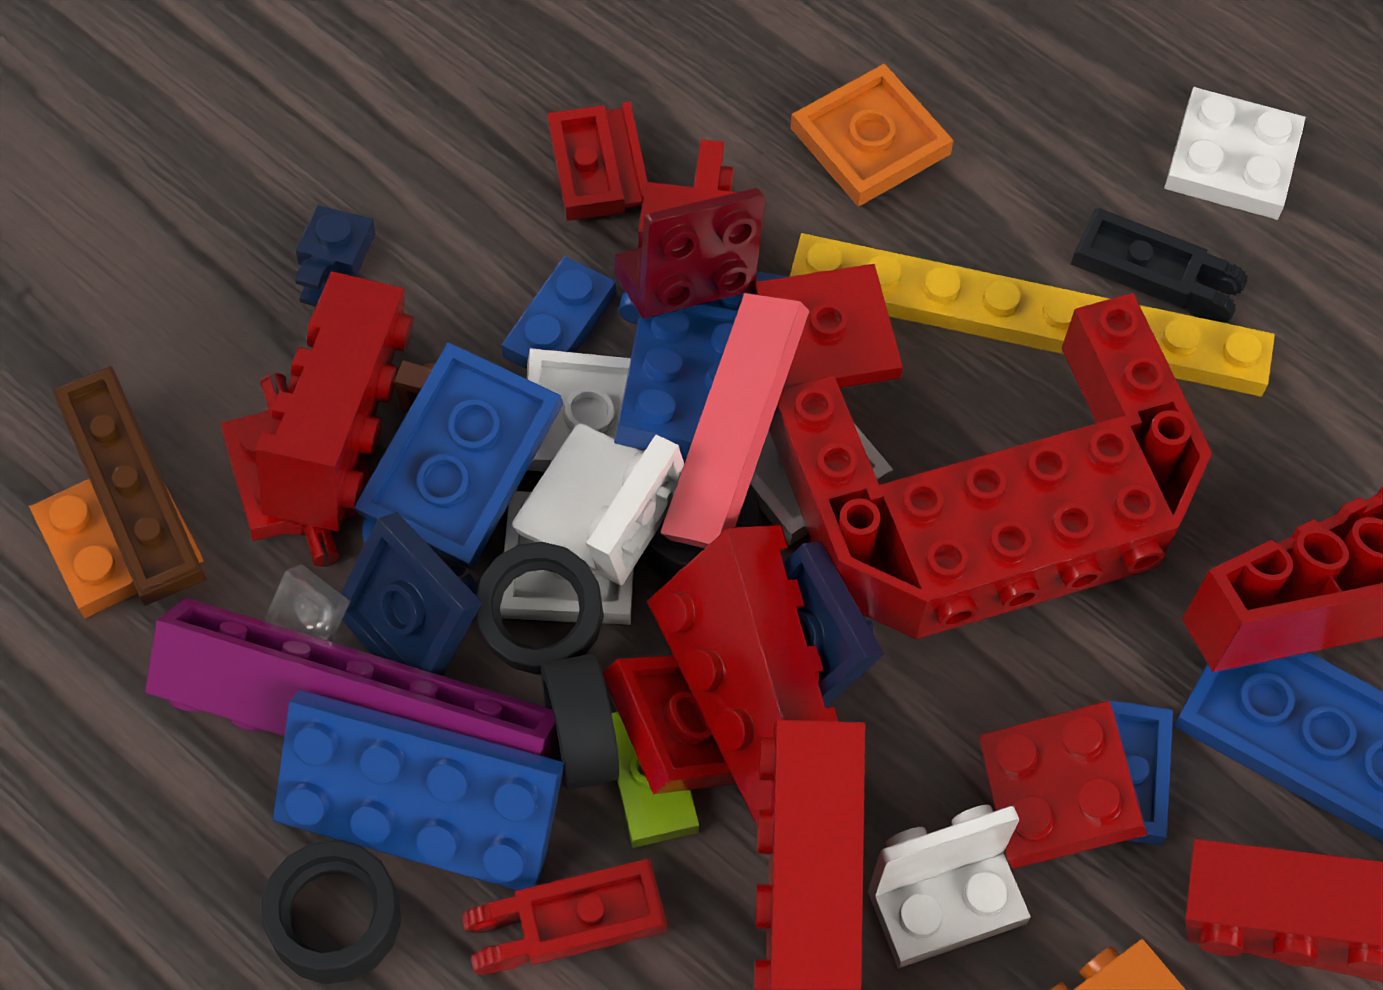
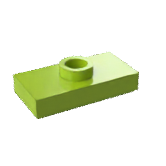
M619 712L612 713L619 757V778L616 781L632 848L699 833V822L691 791L685 790L653 795Z

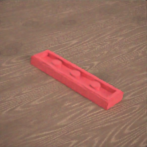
M744 293L660 532L669 540L706 548L724 530L735 528L809 314V310L801 301Z

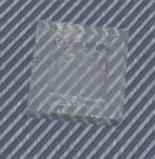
M301 564L285 571L264 622L332 642L351 601Z

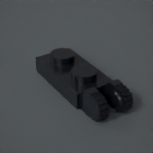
M1101 208L1094 209L1071 262L1073 266L1181 308L1185 305L1195 317L1222 323H1229L1236 310V304L1233 303L1234 300H1231L1230 296H1226L1223 293L1235 296L1237 293L1241 294L1248 281V276L1245 275L1246 271H1243L1241 267H1237L1236 264H1229V261L1208 254V249ZM1196 277L1201 281L1202 284L1194 282Z

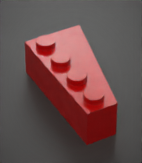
M331 271L308 324L307 346L312 347V349L298 347L291 363L289 393L279 391L272 407V418H274L271 434L262 432L255 447L263 515L339 532L345 509L355 510L354 506L362 494L364 484V472L358 471L363 454L373 456L380 435L381 418L375 417L380 401L386 403L391 401L395 389L394 380L398 367L391 364L396 350L405 352L411 338L414 317L413 315L405 314V288Z
M1383 486L1377 495L1366 500L1358 497L1342 505L1336 515L1319 523L1313 519L1298 526L1292 536L1278 543L1270 540L1208 571L1182 617V621L1212 672L1383 637Z
M781 525L727 528L647 600L756 825H758V810H771L772 781L759 780L760 737H773V727L776 720L838 722L835 708L824 705L819 687V672L824 671L817 646H807L797 612L798 608L805 606L797 579L788 580L780 551L788 547Z
M776 720L773 727V737H760L759 780L772 781L771 810H758L757 854L769 855L768 884H757L755 927L756 929H767L766 960L755 959L754 990H861L865 722Z
M1194 839L1186 910L1187 941L1198 943L1202 950L1216 955L1237 956L1245 953L1274 959L1289 965L1307 966L1383 982V862Z

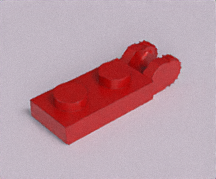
M643 859L514 891V897L472 907V909L466 910L462 915L464 929L467 933L488 932L493 929L509 926L519 919L521 920L524 939L489 946L471 955L472 967L476 975H489L499 971L515 969L529 961L530 965L533 966L665 933L668 926L651 859Z

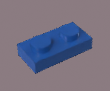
M564 256L501 344L503 357L527 369L530 348L576 353L616 295V281Z
M1106 700L1110 701L1114 710L1148 834L1126 841L1161 846L1167 838L1173 709Z

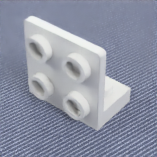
M577 424L514 518L512 525L516 533L534 542H546L568 548L586 561L591 571L622 586L666 517L684 466L679 445L658 435L654 436L645 452L642 453L632 447L615 444V439L584 424Z
M990 805L977 806L954 817L951 821L953 826L927 834L924 827L911 828L894 835L886 841L887 848L880 851L868 894L898 969L1028 923L1031 916L1004 855V851L1020 820L1014 806L993 812Z

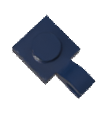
M317 205L296 249L298 264L301 266L297 272L295 282L297 285L305 286L299 298L300 303L317 306L331 271L356 277L376 234L373 219Z

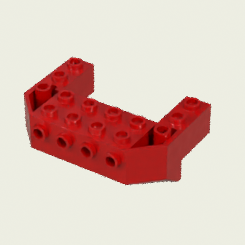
M1134 293L1074 309L1061 348L1096 424L881 485L878 484L834 375L782 389L769 432L810 535V543L822 542L862 615L909 637L919 639L1156 569L1160 566L1181 524L1212 455V451Z

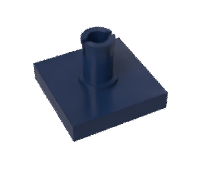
M398 512L377 519L333 611L373 655L443 676L482 602L476 596V585L472 575L467 574L462 578L458 577L464 574L466 568L459 565L448 567Z
M822 542L803 543L783 564L788 580L797 579L805 606L798 608L797 612L807 646L816 645L824 670L819 672V687L824 705L828 706L884 655V652L873 635L872 621L864 619L866 616L862 615Z

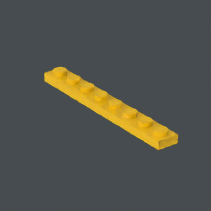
M801 233L790 273L791 277L875 264L889 317L1064 354L1061 348L1074 309L1109 299ZM1140 305L1176 379L1262 397L1268 386L1275 334Z

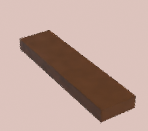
M109 366L52 389L144 606L207 580L113 367Z

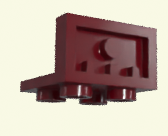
M758 188L657 211L645 216L642 248L615 254L614 274L643 319L754 291L765 207V197Z

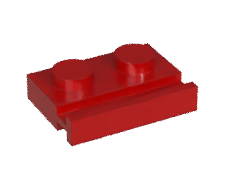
M630 101L622 102V108L606 110L605 105L547 113L550 138L567 221L625 213L626 207L639 205L642 207L645 186L648 180Z

